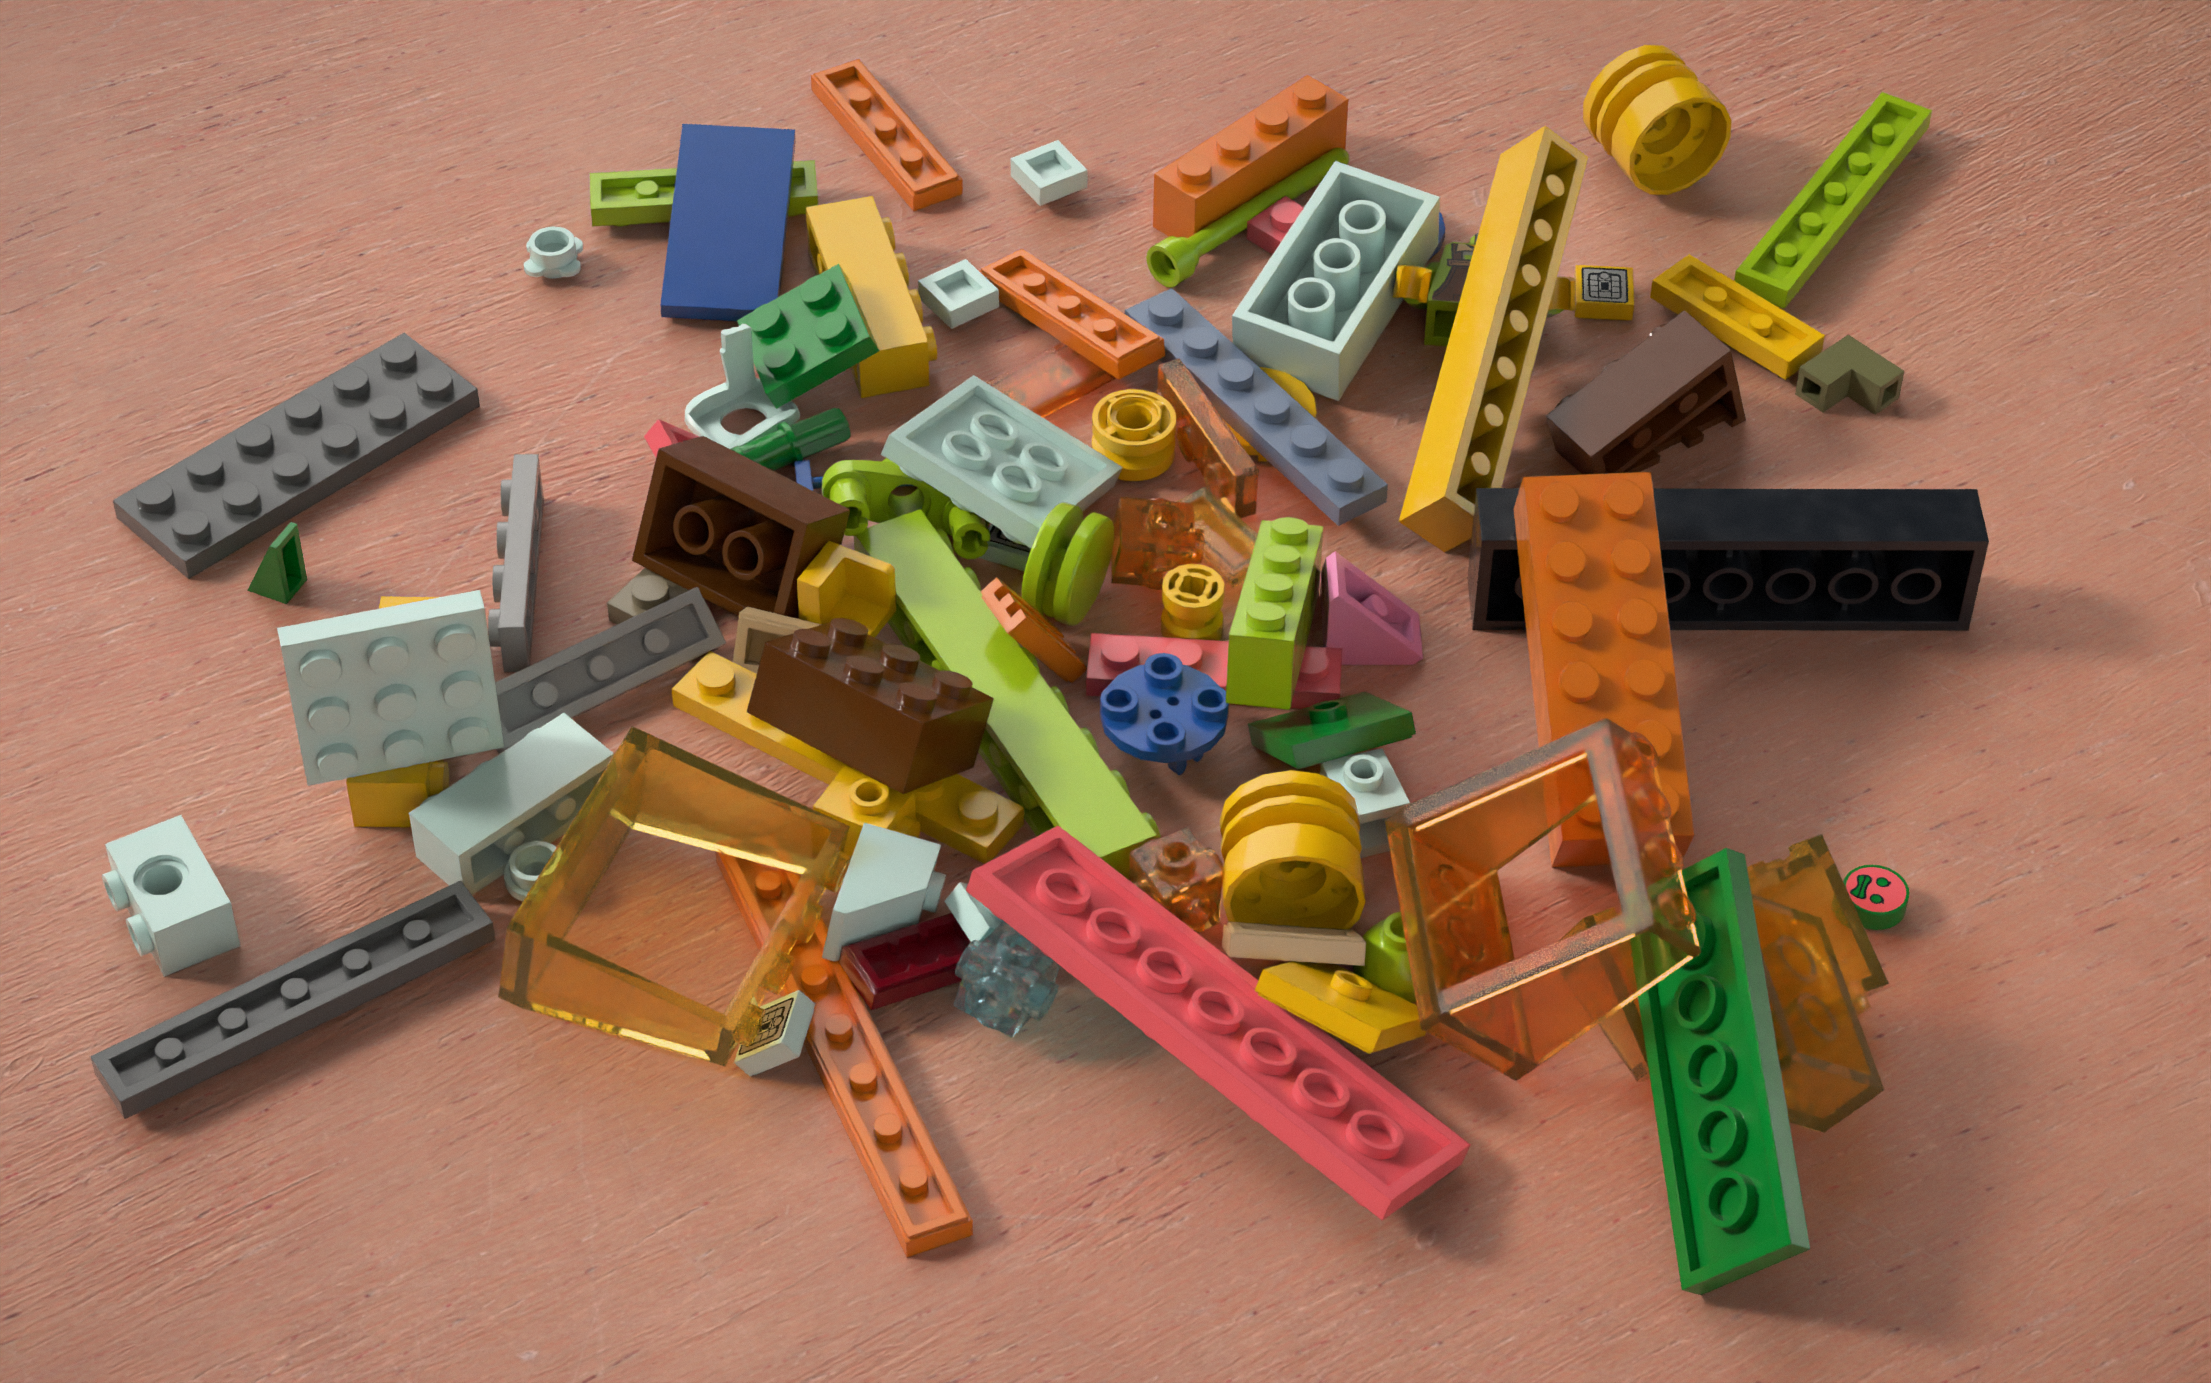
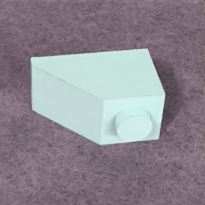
M864 822L832 911L822 958L834 962L838 961L841 957L842 947L918 924L923 910L935 913L946 879V874L935 871L941 845Z

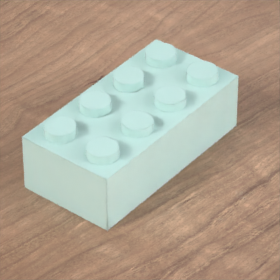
M1335 161L1233 313V344L1258 367H1266L1288 373L1304 382L1310 391L1339 401L1403 301V298L1392 297L1397 266L1413 265L1424 268L1438 246L1440 197Z

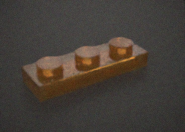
M1180 358L1158 364L1157 390L1153 391V393L1169 401L1176 412L1175 436L1178 439L1183 457L1187 462L1195 463L1204 476L1205 485L1210 496L1214 500L1220 499L1234 520L1256 514L1258 467Z

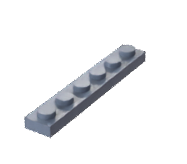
M1173 288L1125 309L1127 316L1164 339L1165 356L1159 360L1336 525L1340 526L1387 502L1388 484Z

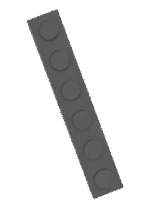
M460 880L90 1056L94 1073L123 1118L127 1119L494 941L493 922Z

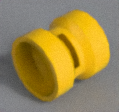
M1200 564L1180 565L1167 573L1163 578L1162 584L1164 608L1161 616V633L1163 637L1220 640L1223 631V613L1221 608L1224 602L1225 584L1219 573L1210 567Z

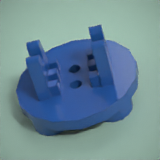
M1168 653L1154 654L1147 658L1144 665H1138L1119 674L1102 691L1100 697V719L1105 735L1120 750L1140 760L1168 763V768L1178 775L1184 773L1187 760L1193 759L1199 762L1203 758L1204 753L1211 750L1224 736L1229 716V703H1226V691L1209 675L1190 666L1183 665L1177 656Z

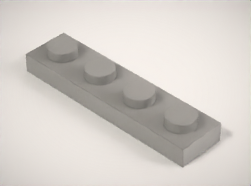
M514 454L512 479L501 481V510L503 516H508V522L497 523V553L499 559H504V565L493 566L494 602H500V609L489 610L488 634L490 646L501 647L504 672H518L530 666L544 504L539 454Z
M693 588L495 682L504 748L496 749L498 753L504 752L524 739L529 732L541 728L562 713L573 719L700 658L709 651L722 647L726 641L699 588Z

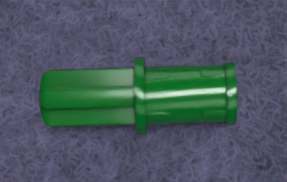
M832 408L790 426L784 421L778 423L777 431L742 446H735L731 450L775 471L790 464L795 467L794 461H803L804 458L849 440L851 433L848 420L839 408Z

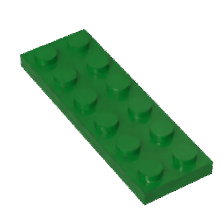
M1725 848L1623 900L1681 1289L1698 1295L1713 1291L1810 1250L1745 854L1729 848Z

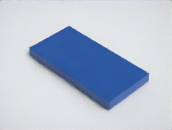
M682 124L660 303L661 317L737 321L753 312L759 306L780 297L796 144L795 129Z

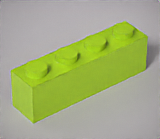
M1292 517L1278 518L1274 521H1261L1229 633L1226 703L1290 710L1319 596L1323 526L1308 525L1305 521Z

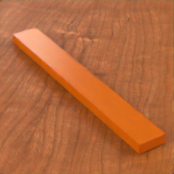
M778 828L715 846L716 862L781 997L800 990L815 1003V1010L804 1045L906 1258L973 1236V1220L860 993L840 965V960L834 962L822 958L828 929Z

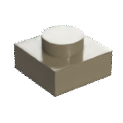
M644 568L607 602L609 621L620 624L689 590Z

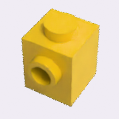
M846 764L813 805L816 851L848 864L851 861L864 822L919 838L921 825L916 820L914 790L902 794Z

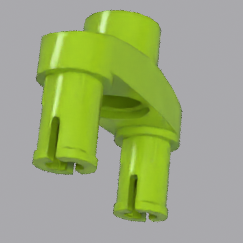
M887 458L882 462L842 460L826 470L822 478L823 496L850 509L844 533L846 536L862 534L868 526V521L882 523L921 509L936 530L941 528L947 535H952L954 551L959 556L966 559H976L982 557L988 549L987 541L990 542L991 537L988 529L990 522L975 513L958 508L953 504L950 497L924 481L907 476L897 464ZM903 484H911L918 487L917 490L907 496L891 494L893 489Z

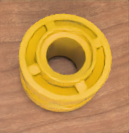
M1126 389L1113 392L1096 404L1092 413V448L1123 467L1118 479L1143 481L1157 477L1169 469L1175 457L1174 436L1176 433V412L1169 401L1150 391Z

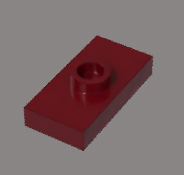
M949 913L842 947L839 963L870 1010H875L989 973L993 956L989 950L974 947L954 915Z

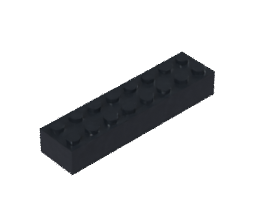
M1476 488L1467 577L1472 630H1526L1514 519V506L1520 488ZM1653 488L1670 630L1969 631L1989 544L1977 489Z

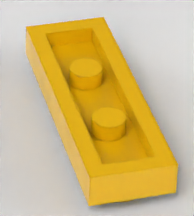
M1690 254L1652 280L1651 299L1678 315L1685 310L1720 341L1785 380L1796 373L1800 366L1820 354L1823 350L1824 334Z

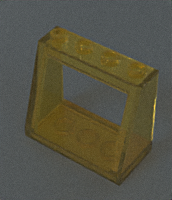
M632 726L507 926L498 997L522 1009L726 1067L738 1044L749 1048L754 1041L766 1014V1010L759 1006L767 992L770 991L779 995L785 986L795 963V957L790 956L789 953L797 939L807 944L813 936L824 911V906L819 905L818 902L825 889L836 893L840 888L852 856L844 853L850 826ZM632 829L802 874L723 1014L565 941L566 936Z

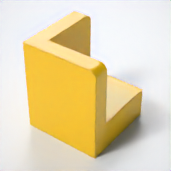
M828 541L797 579L799 619L825 624L831 622L834 618H847L866 626L868 634L875 638L896 612L895 568L887 562L834 542Z

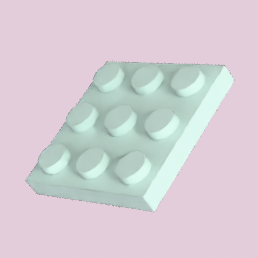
M974 375L889 434L881 453L882 456L897 464L907 476L926 482L950 497L953 504L958 508L977 514L1001 529L1002 533L1011 541L1032 548L1045 518L1056 505L1067 502L1079 506L1083 512L1115 486L1123 468Z
M480 590L277 628L308 786L504 748L485 607Z

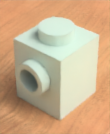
M1382 748L1351 754L1321 763L1320 775L1340 783L1355 798L1360 819L1359 835L1362 847L1360 858L1407 846L1410 801Z

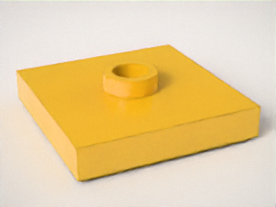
M1292 961L1262 970L1254 990L1258 992V996L1368 1054L1425 1036L1434 1015L1337 964Z

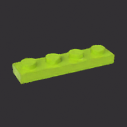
M815 160L794 161L788 216L806 214V207L818 205ZM677 168L590 173L592 227L670 222Z

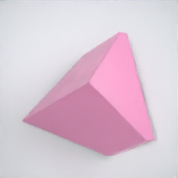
M1336 551L1326 557L1320 574L1324 647L1342 648V665H1414L1422 660L1419 614Z

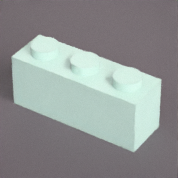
M562 713L541 728L532 730L524 739L490 761L481 763L470 774L439 794L430 796L419 807L409 812L416 857L449 886L461 880L468 891L474 895L504 875V868L509 861L510 855L518 846L530 841L552 843L619 798L614 753L568 715Z

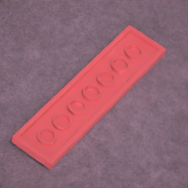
M1060 826L1046 831L972 871L966 888L970 895L1379 1219L1384 1220L1462 1165L1471 1144L1321 1028L1258 996V992L1254 991L1258 980Z

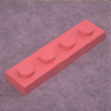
M1091 633L1086 675V695L1101 696L1102 691L1119 674L1138 665H1144L1148 657L1159 653L1177 656L1183 665L1190 666L1209 675L1226 691L1229 641ZM1306 646L1291 708L1303 709L1320 702L1340 698L1342 648Z

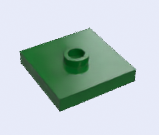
M1368 692L1320 702L1310 707L1248 723L1253 746L1297 769L1412 738V735L1416 734L1412 712Z

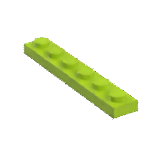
M1881 92L1737 268L1734 281L1770 303L1785 309L1927 131L1932 110Z

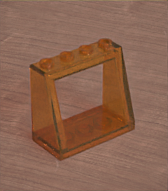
M1604 718L1404 806L1385 821L1422 1030L1517 1081L1701 953L1694 925L1696 911L1687 896L1681 870L1684 866V861L1679 849L1675 845L1669 820L1671 807L1663 794L1657 770L1659 757L1654 746L1645 736L1638 732L1630 733L1610 719ZM1597 799L1622 915L1515 960L1498 870Z

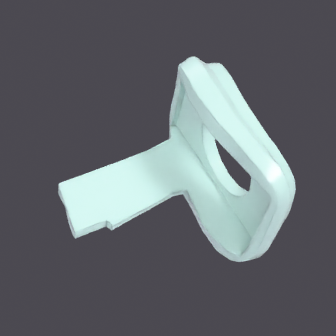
M742 324L739 327L722 330L720 355L726 382L694 397L686 406L684 421L693 434L705 436L731 449L777 431L778 423L783 421L787 422L789 426L795 424L800 419V412L797 405L792 401L776 409L766 395L760 379L755 377L751 327L747 324ZM737 409H755L763 413L767 418L742 435L730 433L721 425L724 416Z

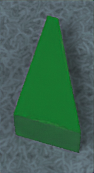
M290 522L269 546L247 590L287 604L307 581L298 525Z

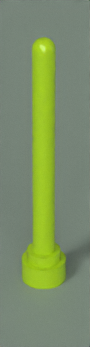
M1334 148L1189 238L1169 236L1149 248L1146 256L1151 274L1165 287L1172 288L1194 274L1200 257L1247 229V221L1284 196L1294 200L1321 183L1335 161L1348 165V152L1343 148Z

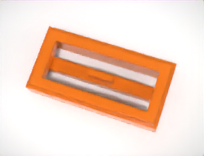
M998 577L981 591L983 595L981 598L1005 631L1066 682L1069 680L1073 683L1087 670L1084 662L1075 655L1076 651L1063 639L1064 635Z

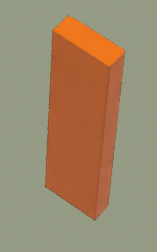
M860 59L811 75V90L913 212L963 194V180Z
M1020 249L979 270L999 289V301L1119 380L1165 356L1164 339L1024 249Z

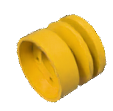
M1643 45L1618 56L1607 64L1594 79L1583 102V121L1591 136L1601 144L1608 155L1614 157L1618 167L1637 188L1650 195H1669L1689 188L1699 181L1721 159L1731 138L1732 120L1725 105L1706 85L1699 82L1693 70L1686 66L1683 59L1677 53L1664 45Z
M1293 770L1263 774L1240 785L1225 800L1220 816V832L1222 836L1221 853L1224 860L1222 869L1223 905L1229 922L1350 929L1360 919L1365 905L1364 874L1360 859L1362 849L1359 835L1360 819L1355 798L1340 783L1318 773Z

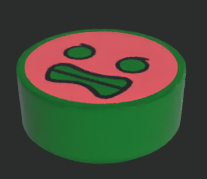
M1863 865L1851 870L1844 878L1839 903L1843 914L1852 923L1866 929L1884 930L1894 927L1904 918L1910 892L1904 878L1894 870L1880 865Z

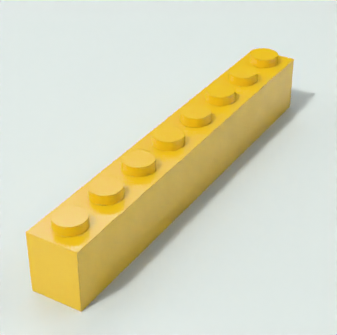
M1547 126L1542 127L1500 154L1398 521L1443 552H1447L1471 539L1476 488H1502L1589 158Z

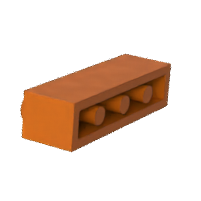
M1306 75L1154 174L1153 227L1168 237L1189 238L1334 148L1345 149L1349 99L1311 76Z

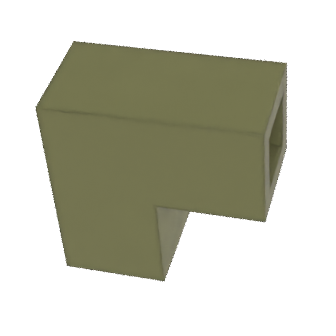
M1847 335L1800 366L1795 395L1821 412H1825L1845 397H1849L1876 415L1899 399L1904 370L1850 335Z

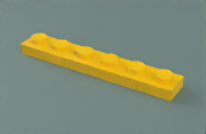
M709 651L672 688L674 707L828 785L831 784L845 766L841 761L747 713L757 674L712 651ZM959 774L914 790L916 820L920 822V831L984 864L990 862L1024 825L1023 806Z

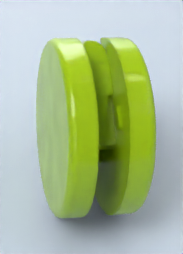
M1067 502L1056 505L1042 523L1030 550L1022 581V598L1040 614L1043 615L1045 613V615L1055 618L1058 622L1069 626L1080 623L1096 600L1110 564L1115 534L1112 520L1096 512L1089 514L1083 520V512L1079 506Z

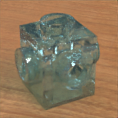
M1003 921L982 943L973 940L960 957L955 975L962 980L953 1006L975 1017L982 1025L998 1030L1012 1038L1031 1018L1040 1021L1050 1009L1058 992V984L1055 983L1060 965L1044 955L1037 946Z

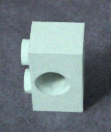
M182 815L105 844L112 870L102 874V880L108 897L117 912L125 908L128 909L131 917L126 919V924L137 952L140 956L152 953L164 977L240 947L231 902Z

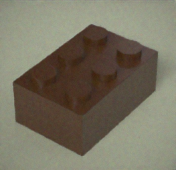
M700 436L658 449L632 561L687 590L698 587L704 599L738 617L739 612L746 607H751L799 619L797 579L828 541L842 545L850 509L705 436Z
M834 618L829 623L809 629H798L793 634L765 642L747 713L884 785L905 794L974 768L994 698L973 688V683L968 677L953 671H939L920 661V655L913 649L897 644H886L870 636L868 628L857 621L847 618Z

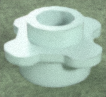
M552 226L539 229L531 235L526 244L530 258L524 262V271L527 275L556 279L572 277L580 272L581 264L577 260V256L583 251V242L579 238L574 237L569 230Z

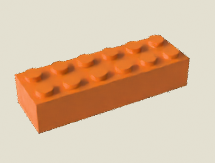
M1651 472L1523 477L1514 506V519L1551 868L1682 862L1695 833Z

